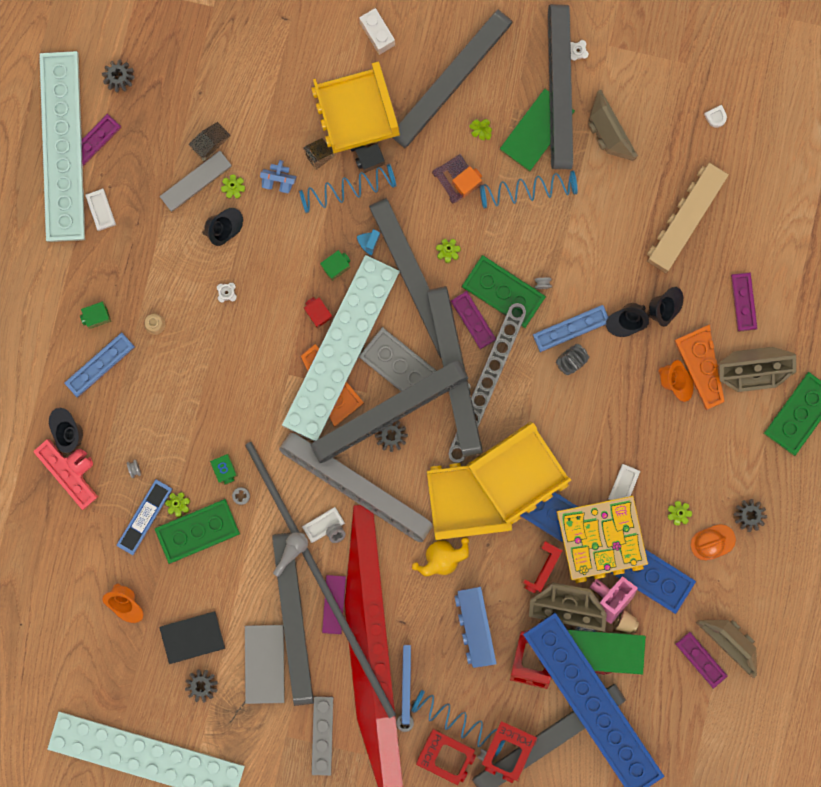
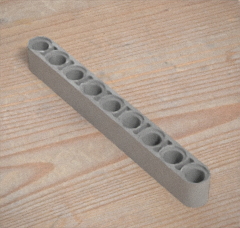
M516 303L509 308L472 395L474 413L478 416L477 427L480 425L524 321L526 310L522 304ZM520 308L523 314L521 317L516 318L512 315V310ZM512 325L515 328V333L513 335L505 334L504 329L506 326ZM505 343L508 346V350L505 353L498 352V344ZM494 360L500 363V368L497 371L489 368V364ZM485 378H490L493 381L491 388L486 389L482 386V381ZM477 396L485 398L483 406L475 405L474 400ZM458 432L448 453L449 458L456 463L462 462L466 458L462 456L461 459L456 460L452 457L454 449H461Z
M289 433L279 448L283 455L418 542L424 541L433 527L428 519L334 458L319 463L310 446L311 443L295 433Z

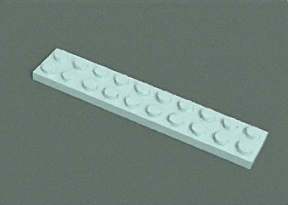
M77 51L39 53L46 241L85 240L79 53Z
M365 255L282 424L283 427L310 440L317 441L400 273L399 270Z
M60 711L58 712L47 750L173 787H239L245 767L244 765Z

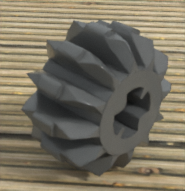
M118 60L117 65H115L111 61L112 67H104L108 72L102 73V76L105 77L103 83L105 85L109 84V90L115 87V92L118 93L120 88L125 92L126 85L132 87V83L129 80L135 79L134 75H131L134 70L133 68H128L129 64L127 62L122 65V61ZM118 73H121L122 76H120L117 80L115 76H118Z
M575 344L558 357L556 364L561 372L570 375L584 366L590 356L585 348Z
M397 421L395 426L392 423L390 426L380 430L382 434H375V438H382L377 442V445L385 443L382 448L384 451L388 445L390 446V452H393L394 445L397 450H400L401 448L398 443L406 444L401 437L406 438L408 434H401L406 427L403 426L398 429L400 421ZM388 431L396 432L395 440H387Z
M750 499L748 504L743 500V507L736 506L740 513L736 512L733 515L739 516L740 519L735 520V523L742 522L741 530L747 525V532H751L752 526L755 531H758V524L761 526L765 525L761 518L766 519L767 515H761V512H764L766 509L765 507L759 509L761 502H757L754 505L753 499ZM753 512L752 516H754V519L748 520L746 513Z
M199 669L196 672L197 677L194 673L190 674L193 681L190 679L185 681L191 685L186 687L185 691L192 690L188 697L191 698L196 695L195 702H198L201 696L204 703L207 701L206 695L212 699L213 695L211 692L216 693L218 689L212 687V685H217L218 681L211 682L215 675L212 674L207 677L208 670H205L202 676ZM198 681L206 683L204 686L205 691L203 689L198 690Z

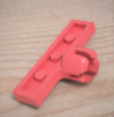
M47 439L33 451L82 510L86 509L98 498L96 493L83 479V474L93 466L91 457L88 459L84 458L87 455L84 450L77 449L66 458L53 442Z

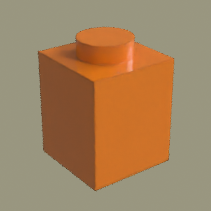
M469 166L452 180V184L462 197L465 198L482 184V175L476 168L472 169Z

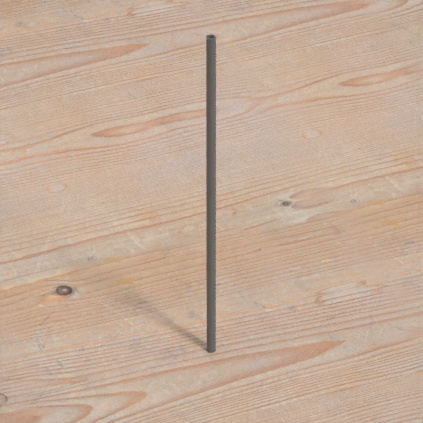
M247 443L245 447L290 532L300 533L253 443ZM307 547L302 554L389 718H392L396 714Z

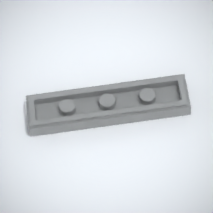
M219 151L163 193L160 198L170 211L173 212L226 172L232 165L222 152Z

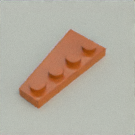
M710 324L674 340L706 410L725 402L722 385L719 380Z
M316 344L300 356L307 372L319 350ZM347 382L329 417L334 428L364 404Z

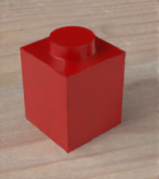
M313 297L305 303L304 310L317 329L333 318L320 297L317 299Z

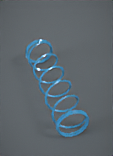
M387 164V170H388V173H389V177H390L391 182L389 181L388 177L386 176V174H385V172L382 170V168L377 167V170H376V191H375V189L373 188V186H372V184L370 183V181H369V179L367 178V176H366L363 172H360V174H359V196H358L357 193L355 192V190H354V188L352 187V185H351V183L349 182V180H348L346 177H343V179H342V201H341V200L339 199V197L337 196V194H336L335 190L333 189V187L331 186V184L328 183V182H326V183H325V206H323V204L321 203V201H320V199L318 198V196H317V194L315 193V191H314L311 187H309V188H308V207H307V203H306V200H305V197H304L303 190H301V191L299 190L300 197H301V200H302V204H303L305 213H306V214L309 213V210H310V198H309V191H310V189L312 190V192H313L314 195L316 196V198H317V200L319 201V203L321 204V206H322L323 208H326V206H327V184L330 186V188H331L332 191L334 192V194H335V196L337 197V199L339 200V202H340V203H343V201H344V179H346V181H347L348 184L350 185L351 189L353 190L354 194H355L358 198H360V197H361V174L364 175V177H365L366 180L368 181L369 185L371 186L372 190H373L375 193H377V192H378V169H380V170L382 171V173H383L384 176L386 177V179H387L388 183L390 184V186H391L392 188L396 187L397 185H396V181H395V177H394V173H393V170H392L391 165H390V164H389V165Z
M574 170L570 171L568 193L566 191V188L561 177L559 176V174L555 173L551 181L550 195L547 191V188L542 178L540 176H537L534 181L533 198H531V195L525 182L520 178L516 186L515 202L505 182L502 181L499 185L497 204L488 185L482 184L480 185L482 206L484 209L487 208V199L484 186H486L489 190V193L492 197L495 206L498 207L502 183H504V185L506 186L512 202L516 204L518 185L520 180L523 182L530 200L533 201L535 196V186L537 178H540L548 197L551 198L553 180L555 175L559 177L567 196L570 192V182L573 194L577 195L578 188Z
M423 690L420 691L411 709V712H417L422 707V705L430 697H432V705L429 713V721H432L447 705H449L447 719L445 723V730H448L462 714H465L464 724L461 733L462 739L465 738L479 722H481V729L477 743L478 747L482 746L483 743L490 737V735L497 731V729L493 730L479 745L483 729V722L480 720L476 722L470 728V730L463 736L467 718L466 712L461 713L447 728L448 718L450 714L449 703L445 704L430 720L434 704V695H430L429 697H427L423 701V703L418 707L425 693V691ZM505 740L500 742V745L495 753V756H498V754L500 753L505 743Z

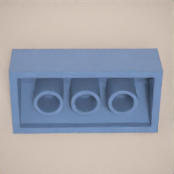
M481 587L457 591L458 595L454 597L456 607L460 606L462 614H459L458 617L460 626L465 628V633L462 634L464 645L469 647V652L466 653L468 664H472L473 668L497 664Z

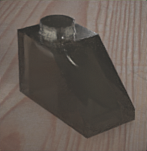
M216 122L199 133L188 145L204 162L231 135Z
M323 138L303 147L305 156L316 170L334 157L332 147H328L327 142Z

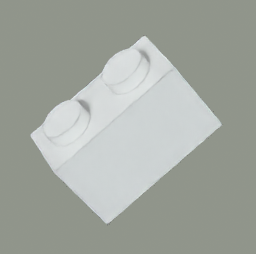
M376 8L359 17L360 25L379 55L395 46V39Z

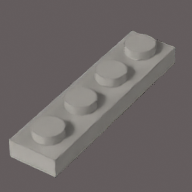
M314 696L312 775L331 776L334 697Z

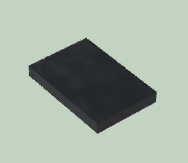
M216 611L159 627L169 664L226 649Z

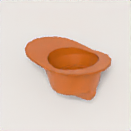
M675 360L671 365L659 368L658 371L663 388L673 391L680 401H689L693 395L694 386L691 376L682 362Z
M722 524L701 530L692 538L691 550L697 558L705 561L723 556L734 548L736 542L735 533L730 527Z
M117 583L110 592L103 595V603L122 620L129 623H137L143 619V611L135 602L134 591Z

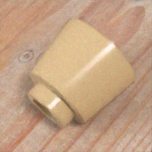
M159 314L147 316L144 322L146 331L152 335L162 333L166 326L164 318Z
M623 610L615 621L614 629L628 634L631 632L635 633L639 622H637V618Z

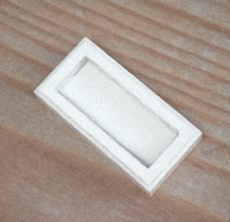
M104 189L86 194L85 196L97 230L101 231L115 226L116 222Z
M622 464L608 500L631 496L640 471Z
M336 507L302 526L311 543L327 535L326 530L331 525L340 524L342 526L345 523Z

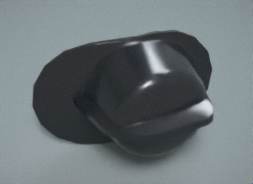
M228 208L218 215L209 217L205 222L202 233L209 238L213 245L221 246L240 232L243 226V216L238 209Z
M671 287L662 296L654 297L649 304V310L646 314L649 318L657 321L662 327L667 326L683 306V292L678 287Z
M637 303L626 304L621 310L608 317L606 320L607 330L617 337H627L644 330L649 325V317L646 314L645 305Z
M65 408L54 409L49 416V427L55 444L61 452H72L77 446L81 445L83 439L82 427L74 421L71 413Z

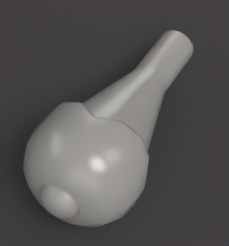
M293 532L288 536L281 561L273 572L275 576L280 577L286 566L307 549L308 540L303 533Z

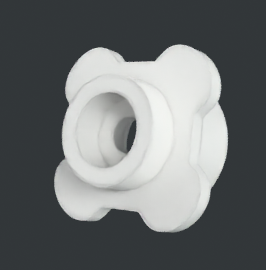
M584 40L578 43L571 42V60L576 61L577 59H586L589 53L586 51V42Z
M234 283L219 284L217 286L219 302L223 303L227 300L233 302L236 300L237 296L234 292L236 286Z

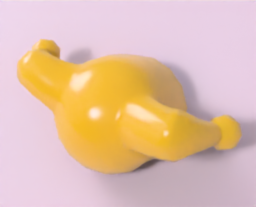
M463 537L461 539L462 547L456 550L447 541L434 542L426 550L425 556L428 564L420 566L416 562L412 564V569L414 571L417 570L424 577L434 574H451L455 571L459 562L469 557V539Z

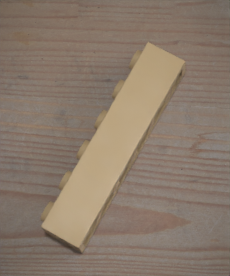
M711 163L707 167L702 166L697 174L700 178L697 183L692 182L687 192L690 193L688 197L681 199L677 206L680 209L676 215L672 214L667 223L670 226L666 231L662 230L657 238L659 243L656 247L652 246L649 250L647 262L665 273L669 271L729 174Z

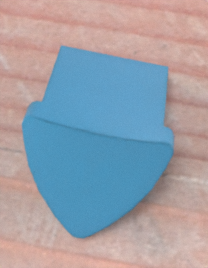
M373 229L371 233L357 236L359 245L367 254L373 255L380 238V232Z

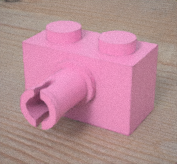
M623 576L611 589L599 581V579H596L590 586V589L603 598L600 604L606 611V621L610 624L634 598L638 589Z

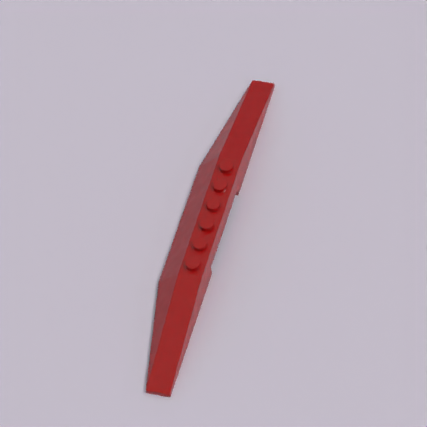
M354 505L345 594L346 621L395 712L374 513L362 505ZM349 643L356 716L377 786L403 787L396 716L388 717Z

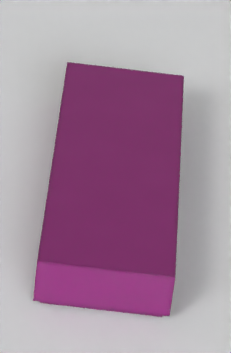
M106 114L82 139L83 166L122 128L110 115Z
M751 272L732 274L731 281L737 331L757 330Z
M467 291L450 301L480 350L496 341L494 334Z
M326 575V583L343 613L346 576ZM325 598L322 633L342 634V628Z
M688 632L675 643L678 649L713 689L728 677L691 632Z

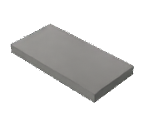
M383 327L359 355L362 361L401 392L436 372L433 367Z
M283 625L245 626L246 704L285 703Z

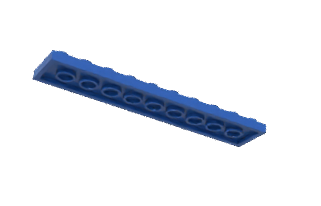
M554 492L551 499L546 502H539L536 504V509L530 513L524 512L520 516L563 543L556 512L578 506ZM646 549L648 565H643L644 569L632 571V568L624 569L625 573L614 575L619 579L623 576L635 585L639 592L674 614L678 612L696 583L695 580Z
M553 613L525 632L523 635L623 786L650 787L665 777L557 614Z

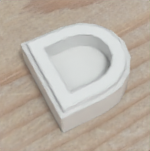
M722 105L704 113L707 122L714 128L723 126L727 120V115Z

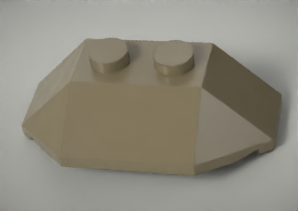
M599 90L595 97L588 126L593 134L596 133L599 138L597 142L601 150L605 149L607 154L634 161L638 155L602 90Z
M775 347L734 351L719 362L720 382L725 383L737 392L776 388L787 380L790 375L796 373V354Z
M552 582L530 600L529 617L544 620L553 613H556L563 624L604 632L606 630L607 613L591 589Z
M698 620L696 622L752 678L757 676L756 647L753 645L755 641L748 634L743 635L739 631L741 627L735 621Z

